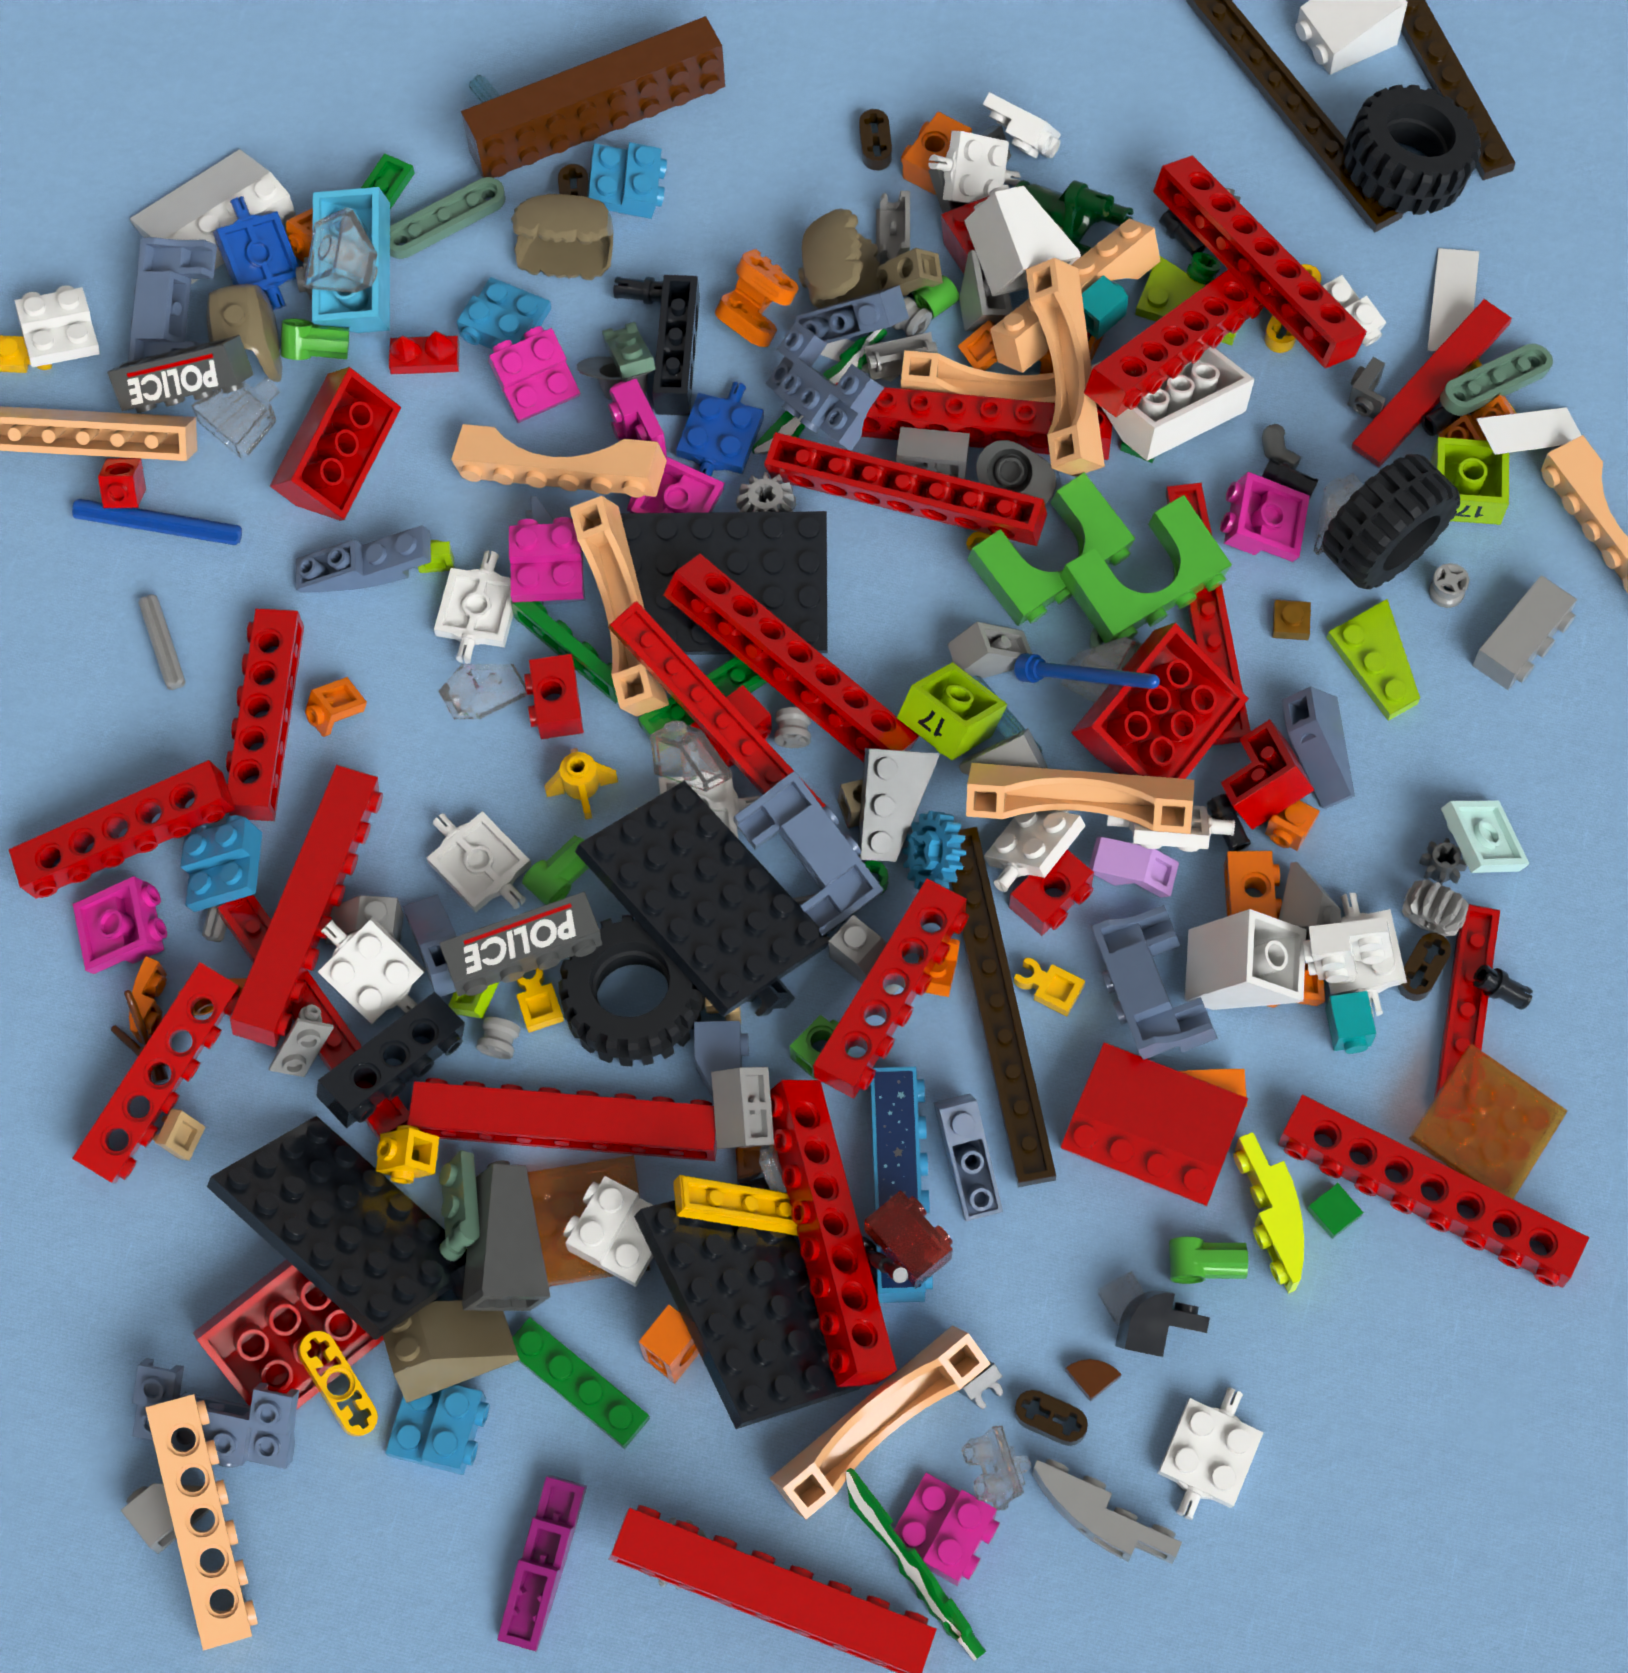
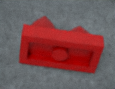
M434 331L429 337H407L402 335L399 338H390V373L459 372L460 343L458 336H445L438 331Z

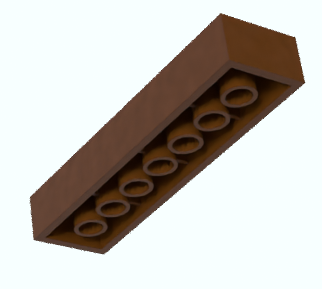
M704 16L461 111L469 152L482 178L501 177L507 172L525 165H532L540 159L555 153H562L568 148L583 142L593 141L601 135L623 129L639 120L654 117L667 109L682 106L695 98L715 93L719 89L726 87L722 44L709 20Z

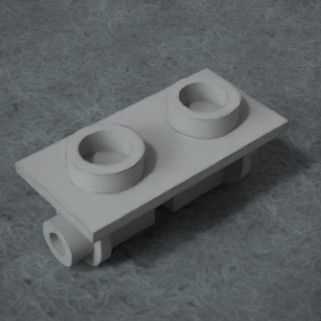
M931 332L864 346L870 378L875 380L902 374L904 350L938 353L936 343L932 341Z
M311 1004L300 1010L299 1018L295 1021L283 1044L279 1046L277 1054L269 1066V1071L305 1077L334 1028L331 1024L322 1023L319 1007Z

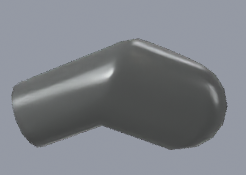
M1279 424L1267 426L1263 430L1261 437L1265 456L1269 460L1273 458L1281 464L1286 461L1291 464L1290 468L1296 469L1301 456L1286 449L1284 428Z

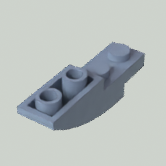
M421 525L364 545L354 539L296 558V590L299 592L356 590L409 578V569L431 562L430 531Z

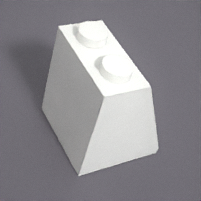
M1309 0L1300 7L1296 32L1302 41H1306L1311 48L1316 62L1319 65H1323L1329 75L1396 46L1408 2L1406 0Z
M1002 185L994 188L989 192L990 196L985 201L975 205V211L964 220L992 296L1028 289L1026 269L1052 258H1057L1072 265L1081 257L1078 248L1024 186L1009 188V185Z
M1251 909L1188 929L1184 1001L1189 1002L1201 997L1205 1008L1211 1010L1302 1002L1304 999L1305 974L1303 940H1306V929Z

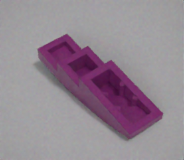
M552 1475L546 1476L537 1513L532 1518L522 1558L518 1560L497 1638L498 1641L535 1652L538 1650L564 1570L587 1485Z

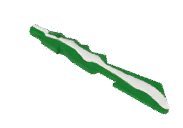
M886 329L872 331L867 336L859 338L839 356L840 361L838 364L826 370L823 375L836 385L851 364L862 370L863 365L867 364L864 346L879 343L887 335ZM785 411L754 444L752 452L754 454L768 453L775 432L799 438L806 427L800 422L803 415L798 419L788 411Z
M852 1468L846 1470L849 1507L898 1558L899 1572L914 1585L917 1598L924 1601L929 1613L941 1623L945 1632L962 1645L973 1661L978 1659L986 1650L975 1637L970 1624L952 1598L949 1599L944 1593L937 1579L915 1548L906 1547L889 1525L893 1520L855 1470Z

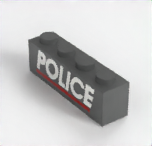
M240 335L124 362L107 372L121 410L126 411L135 408L137 413L152 410L157 407L156 403L164 402L166 407L185 401L186 396L193 395L194 400L203 399L213 395V390L221 388L223 393H230L243 388L242 382L254 375Z
M584 891L445 940L439 944L457 995L466 994L473 996L485 991L489 985L500 981L504 983L516 981L524 973L537 968L546 970L555 967L562 959L574 955L576 957L589 955L596 950V947L602 946L600 930Z

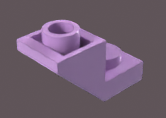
M1105 837L1096 838L1089 868L1094 872L1095 876L1114 886L1135 883L1160 898L1171 896L1179 866L1178 861L1156 849H1148L1138 844Z

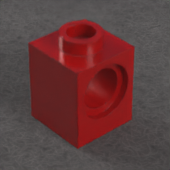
M106 459L98 475L103 508H138L146 491L142 459Z

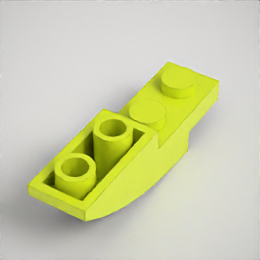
M1252 1132L1239 1137L1233 1158L1240 1173H1247L1252 1184L1250 1193L1257 1208H1264L1265 1210L1258 1213L1254 1224L1256 1227L1253 1228L1255 1240L1262 1250L1267 1249L1273 1261L1270 1263L1272 1275L1278 1285L1284 1284L1289 1294L1296 1290L1300 1282L1304 1262V1231L1300 1204L1285 1162L1282 1161L1269 1166Z

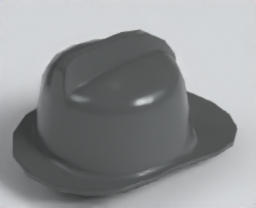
M611 357L587 358L577 364V371L581 374L598 379L604 396L609 400H612L609 390L613 385L637 379L646 397L648 373L652 371L622 379Z
M1009 440L995 441L986 446L979 454L976 472L980 483L1042 498L1045 505L1053 497L1057 486L1056 474L1051 468V464L1043 457Z

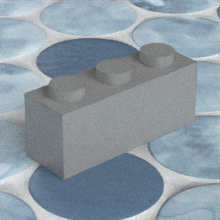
M1541 575L1479 649L1473 667L1507 690L1511 688L1516 680L1522 683L1535 666L1531 663L1537 655L1543 658L1555 642L1552 638L1558 630L1564 633L1574 620L1576 615L1572 613L1577 599Z

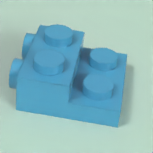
M629 142L626 150L594 143L591 151L587 197L604 203L608 211L652 219L656 206H662L665 187L658 186L659 179H664L667 168V159L661 158L662 148Z
M490 277L478 297L474 295L471 297L458 318L459 334L466 342L472 345L480 344L490 349L506 340H511L512 344H516L525 340L524 333L542 325L552 309L551 303L547 299Z
M238 815L229 816L225 824L216 827L200 825L195 829V833L184 836L180 867L189 874L185 905L193 912L256 894L262 831L246 817Z
M453 1385L406 1403L403 1396L385 1452L386 1455L464 1475L466 1466H472L477 1455L478 1442L474 1441L478 1426L484 1427L489 1413L490 1405L485 1403L486 1397L484 1393L479 1390Z

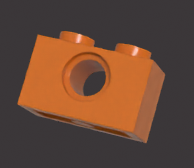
M938 111L930 122L926 121L923 124L914 144H909L903 151L901 156L903 179L936 195L928 171L931 169L928 163L938 162L929 161L930 156L936 154L946 157L950 148L952 131L972 133V128Z
M1227 851L1223 865L1227 916L1251 909L1279 919L1282 899L1275 898V886L1280 885L1279 864H1273L1272 851ZM1255 888L1262 893V896L1251 897L1245 890Z
M669 1304L638 1341L644 1360L674 1384L699 1354L680 1312Z

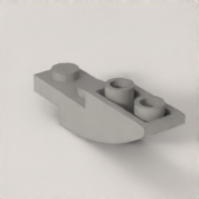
M1047 1459L1045 1463L1039 1460L1036 1461L1032 1476L1055 1509L1089 1540L1129 1562L1134 1548H1137L1173 1564L1182 1543L1174 1539L1176 1534L1173 1531L1157 1524H1153L1152 1528L1136 1522L1138 1517L1125 1509L1118 1507L1114 1511L1107 1509L1112 1493L1105 1490L1106 1485L1103 1482L1089 1476H1084L1083 1480L1068 1474V1467L1051 1459Z

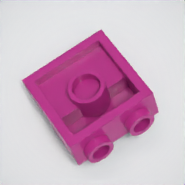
M542 326L535 327L523 334L525 340L516 344H512L511 340L503 341L492 348L494 353L489 355L488 362L517 423L579 397L581 394L566 363L567 358L552 328L544 331Z
M637 379L613 385L609 390L613 402L608 404L614 420L611 422V426L618 442L623 439L655 441L659 443L664 456H667L664 433Z
M665 456L667 462L657 496L631 497L627 506V511L630 513H711L724 490V482Z
M1247 472L1236 482L1233 481L1226 493V501L1230 502L1231 506L1230 512L1224 515L1220 525V531L1226 533L1224 544L1252 555H1256L1262 550L1294 562L1300 557L1310 496Z
M558 517L553 520V524H538L534 519H522L517 522V525L509 526L512 603L584 599L583 550L577 540L571 518Z
M133 876L73 904L85 971L96 974L122 961L134 964L143 960L145 956L150 957L164 950L162 939L167 937V928L164 922L157 917L155 906L160 904L161 899L158 890L153 885Z
M925 1473L894 1531L906 1547L915 1548L931 1572L958 1586L962 1577L968 1580L972 1577L981 1559L975 1555L982 1541L987 1544L991 1542L1000 1522L994 1519L997 1513L996 1508L962 1489L958 1491L932 1475Z

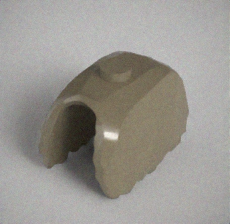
M546 194L526 199V201L520 203L514 209L511 222L513 224V232L518 235L514 253L516 254V262L519 269L526 270L532 275H538L542 271L548 277L554 275L557 278L567 277L570 279L580 275L585 280H593L595 277H601L611 266L614 234L613 223L608 209L599 200L584 196Z
M835 209L821 216L806 229L803 235L801 248L803 267L798 269V275L802 286L808 288L812 305L818 309L879 291L876 269L880 266L876 258L878 247L876 244H872L871 239H865L855 229L858 224L857 216L847 209Z
M253 284L230 285L210 292L206 310L209 342L240 335L244 348L255 353L269 380L280 382L283 368L280 357V342L276 317L266 293L258 285Z

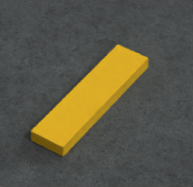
M679 1175L673 1181L676 1216L798 1236V1225L794 1223L791 1216L792 1206L790 1205L788 1193Z

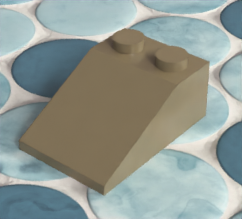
M462 1300L433 1301L383 1335L393 1374L406 1403L520 1360L504 1311L463 1310Z

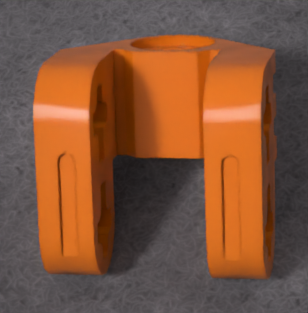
M753 249L742 255L736 267V273L739 276L735 285L736 288L734 291L721 297L715 309V315L752 344L759 347H768L777 332V328L762 313L772 302L785 306L790 305L799 288L793 279L782 272V268L779 265H772L768 257H761V252Z

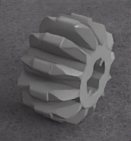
M766 471L762 475V479H757L751 475L749 484H741L739 488L740 495L736 498V506L740 510L739 512H793L792 509H795L796 497L793 495L790 482L783 483L780 474L773 479H769Z
M1428 879L1415 881L1404 897L1405 900L1402 906L1404 916L1409 919L1410 923L1416 924L1420 929H1425L1430 933H1438L1444 937L1455 936L1466 920L1469 906L1467 901L1463 899L1460 893L1452 891L1450 887H1445L1439 882L1433 883Z

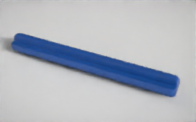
M85 499L74 501L72 507V516L75 519L229 545H237L242 538V528L239 525L138 508H103L102 502Z

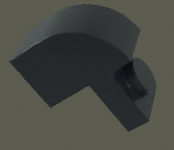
M1165 1291L1146 1292L1133 1299L1125 1308L1120 1319L1115 1346L1163 1357L1169 1326L1207 1333L1210 1317L1198 1315V1306L1175 1302V1307L1172 1309L1174 1293Z

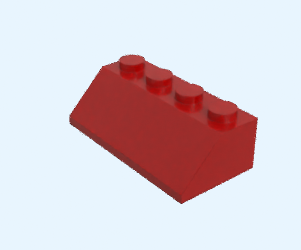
M350 367L328 373L270 487L295 506L339 521L345 520L401 406Z

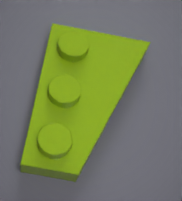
M1161 256V262L1151 270L1135 312L1136 316L1155 322L1205 286L1194 281L1186 272ZM1237 332L1234 334L1228 333L1221 342L1232 346Z
M1388 599L1328 632L1327 640L1388 721L1418 704L1420 696Z

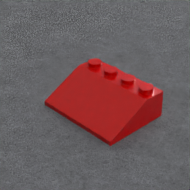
M1175 622L1154 630L1121 670L1155 674L1160 679L1159 686L1155 689L1110 684L1071 733L1096 759L1118 774L1186 779L1249 698Z
M1104 1042L1060 1148L1207 1207L1249 1098L1149 1059L1143 1060L1141 1056Z
M284 1260L193 1332L202 1348L248 1405L251 1406L253 1389L262 1382L268 1384L269 1391L287 1394L291 1389L299 1390L297 1409L319 1392L298 1356L299 1344L305 1336L315 1331L329 1334L334 1339L350 1367L384 1340L383 1335L374 1340L288 1260ZM314 1339L309 1341L311 1349L307 1351L310 1358L317 1356L323 1364V1367L316 1369L319 1376L330 1367L339 1365L335 1357L329 1363L326 1361L323 1351L327 1349V1346L324 1342L317 1344ZM332 1373L327 1379V1385L342 1373Z

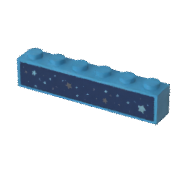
M916 1067L872 1068L876 1070L871 1082L877 1252H881L889 1257L893 1264L902 1266L908 1272L907 1280L903 1283H897L887 1273H882L877 1269L879 1303L925 1302L926 1290L933 1289L932 1266L924 1265V1251H931V1228H923L922 1213H930L929 1190H921V1176H928L927 1153H920L919 1139H927L926 1116H918V1102H925L924 1079H917Z

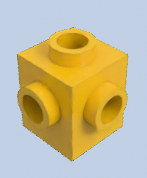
M407 1125L398 1126L396 1131L380 1134V1142L377 1146L376 1172L390 1175L392 1182L400 1184H411L415 1178L434 1175L439 1137L422 1132L417 1127Z

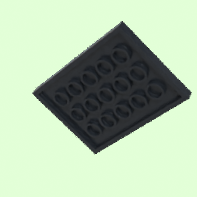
M827 511L620 513L644 608L686 655L733 654L663 596L675 572L699 554L703 555L819 653H828Z
M685 780L579 843L575 851L723 1017L824 950L829 944L830 938L826 934L823 936L820 934V927L806 912L802 911L800 905Z
M317 1116L212 1175L207 1184L209 1190L374 1340H377L455 1287L454 1279L450 1274L466 1265L467 1249L456 1261H450L443 1257L440 1252V1244L446 1239L445 1229L382 1173L376 1172V1168Z
M764 1177L737 1184L770 1190ZM675 1200L642 1208L635 1214L634 1218L735 1429L835 1398L863 1387H837L834 1373L829 1365V1354L824 1334L821 1332L819 1325L820 1319L815 1299L810 1291V1279L805 1260L793 1235L676 1216Z

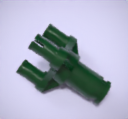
M1025 180L1020 181L1016 185V187L1024 186L1054 222L1062 228V231L1078 248L1081 256L1092 248L1081 244L1080 241L1095 222L1104 221L1120 226L1128 219H1133V217L1127 216V214L1133 215L1132 208L1116 204L1112 195L1089 189L1087 184L1076 180L1072 181L1063 193L1037 184H1030Z

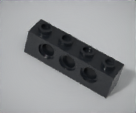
M663 276L655 361L656 370L653 382L655 414L690 415L700 306L698 276Z
M433 992L318 1080L316 1097L346 1128L356 1121L359 1123L364 1122L374 1113L376 1105L386 1098L392 1100L398 1096L405 1088L406 1082L414 1076L420 1078L433 1067L434 1061L442 1054L448 1056L456 1051L463 1042L462 1036L465 1022L436 992ZM422 1036L428 1038L431 1042L422 1044L415 1041L414 1038ZM394 1058L401 1061L402 1064L392 1066L387 1064L385 1060ZM359 1081H368L373 1086L370 1088H361L357 1086L355 1083Z

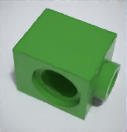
M821 1014L789 1046L790 1058L814 1080L818 1079L814 1078L813 1064L821 1052L816 1051L812 1046L820 1040L828 1041L839 1023L834 1019L829 1022Z

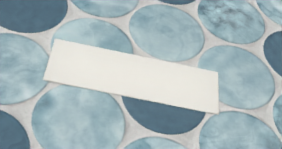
M1438 248L1427 351H1437L1474 310L1480 251Z
M1567 407L1476 418L1495 455L1562 446L1582 436Z

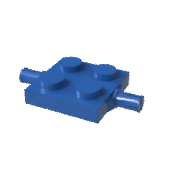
M244 196L232 199L230 203L238 220L232 225L218 228L213 232L233 285H258L267 293L273 311L281 309L287 305L279 287L285 282L297 279L296 267H299L278 211L263 216L250 215Z
M733 382L727 398H718L698 392L676 448L677 457L694 461L700 466L699 471L708 476H712L714 470H728L743 474L762 425L764 410L744 405L740 402L746 390V386L740 382L738 386V382Z

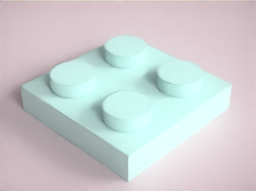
M1499 800L1450 801L1441 808L1447 821V827L1453 834L1462 853L1463 861L1469 867L1471 873L1519 872L1529 865V861Z

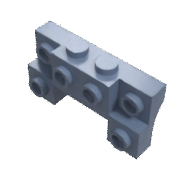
M141 238L137 280L134 289L135 299L131 321L128 361L200 344L194 341L185 342L191 279H214L216 244L206 240Z
M796 321L776 349L784 355V358L775 368L766 385L785 401L782 407L798 419L803 415V418L800 420L803 425L815 433L822 429L836 442L852 451L862 436V427L866 415L884 387L853 364L850 365L838 384L835 385L812 367L827 343Z
M795 771L734 816V823L754 850L779 833L821 889L819 893L803 903L800 908L820 927L819 932L822 936L829 934L847 921L854 913L882 894L883 888L858 856L861 854V850L851 836L844 837L836 827L839 824L836 815L827 805L822 808Z
M1164 905L1136 916L1107 919L1091 926L1108 969L1101 972L1109 993L1116 991L1119 1001L1113 1003L1121 1025L1128 1022L1143 1060L1178 1046L1181 1052H1185L1218 1039L1201 997L1172 1008L1153 959L1156 955L1181 946Z
M146 1358L137 1367L132 1401L133 1404H137L132 1436L153 1441L145 1407L193 1393L184 1392L180 1396L184 1366L176 1365L171 1370L153 1366L154 1359ZM261 1382L253 1389L251 1406L195 1394L196 1402L204 1400L210 1424L203 1425L202 1427L206 1441L214 1439L219 1459L218 1465L233 1468L239 1465L242 1466L246 1461L286 1469L293 1460L295 1447L294 1428L299 1390L291 1389L287 1394L269 1391L268 1384ZM181 1427L173 1432L171 1440L177 1450L187 1451L195 1445L196 1436L191 1429Z

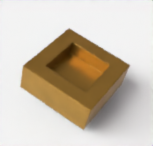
M1275 600L1273 605L1272 638L1309 640L1311 602Z

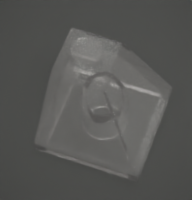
M346 207L315 222L303 287L357 293L371 287L378 272L377 266H375L377 252L353 209Z

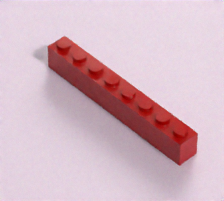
M336 765L231 1015L230 1022L233 1035L276 1048L281 1035L286 1037L289 1033L293 1020V1015L290 1012L294 1002L299 1004L304 996L306 982L303 980L307 970L313 971L317 964L319 949L316 948L320 938H327L321 930L333 920L332 917H329L333 907H339L343 900L345 886L342 884L347 874L352 875L358 861V854L355 853L359 843L365 844L371 828V824L368 823L371 813L377 814L380 809L383 793L379 792L378 777Z
M427 1078L425 1082L414 1081L407 1125L417 1127L422 1132L438 1136L439 1139L716 1162L717 1153L714 1106L706 1100H691L690 1104L675 1103L672 1098L663 1096L653 1097L652 1101L638 1100L636 1096L626 1093L615 1094L614 1098L601 1097L598 1093L588 1090H580L576 1094H564L560 1090L551 1087H541L538 1091L523 1090L521 1086L513 1084H503L500 1088H490L476 1081H465L463 1085H453L439 1078Z
M638 1505L637 1510L632 1508L627 1510L608 1560L895 1673H922L937 1628L927 1625L929 1620L927 1617L908 1610L905 1611L904 1615L889 1610V1602L874 1596L867 1595L865 1601L850 1595L852 1588L836 1581L829 1580L828 1585L812 1580L814 1573L804 1568L791 1565L790 1570L774 1565L776 1559L766 1553L753 1550L751 1555L736 1550L738 1544L728 1538L715 1535L713 1540L700 1536L698 1535L699 1528L690 1523L676 1520L675 1525L660 1520L661 1513L652 1508Z

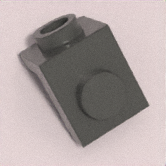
M1375 357L1371 359L1366 368L1360 366L1355 372L1350 383L1353 386L1347 404L1358 414L1372 419L1383 410L1386 400L1383 396L1374 392L1380 383L1385 366L1384 362Z

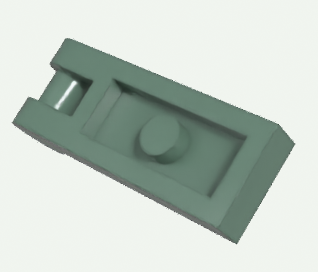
M635 322L625 324V328L613 331L612 328L602 331L606 348L622 379L656 370L653 356L641 337Z
M460 1150L449 1163L442 1167L439 1175V1183L442 1185L443 1195L441 1213L444 1217L446 1238L440 1244V1252L443 1257L450 1261L458 1260L466 1251V1246H471L480 1237L474 1154Z

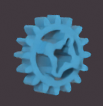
M929 811L928 814H919V822H912L913 833L907 834L906 840L909 842V845L902 850V853L908 855V859L904 862L903 867L910 868L907 879L915 881L914 888L920 889L926 878L949 889V882H957L958 879L955 872L957 869L963 870L964 867L960 862V856L966 855V850L961 849V843L966 838L965 835H958L961 824L953 822V815L945 814V812Z

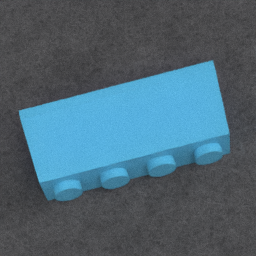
M379 187L313 192L312 322L314 324L349 328V331L354 333L390 331V202Z

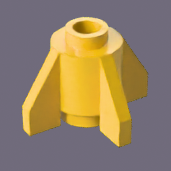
M578 748L570 749L571 753L564 757L560 763L559 770L544 785L547 797L565 794L566 792L573 799L581 800L585 820L592 819L588 798L596 793L599 783L600 786L618 783L616 770L595 762L590 755L578 752Z

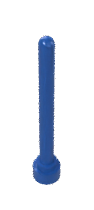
M1023 653L1019 655L1014 667L1017 679L1021 682L1036 683L1044 677L1148 689H1155L1160 684V679L1155 674L1046 663L1038 654Z

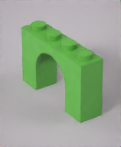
M1085 472L1056 491L1050 504L1073 532L1078 544V557L1096 547L1107 565L1112 563L1113 566H1116L1129 557L1131 554L1129 549L1135 541V537ZM1001 529L973 547L967 558V561L1017 626L1027 620L1030 624L1036 622L1047 613L1045 607L1054 601L1059 605L1072 596L1060 578L1063 570L1047 572L1034 568L1021 557Z
M1184 495L1155 511L1148 523L1173 564V581L1165 589L1153 593H1140L1125 587L1115 577L1096 547L1065 565L1060 578L1107 647L1116 641L1120 645L1126 643L1138 634L1136 629L1146 623L1150 627L1156 625L1167 617L1166 611L1176 605L1179 609H1182L1197 598L1196 593L1207 588L1210 592L1227 580L1225 575L1232 564Z

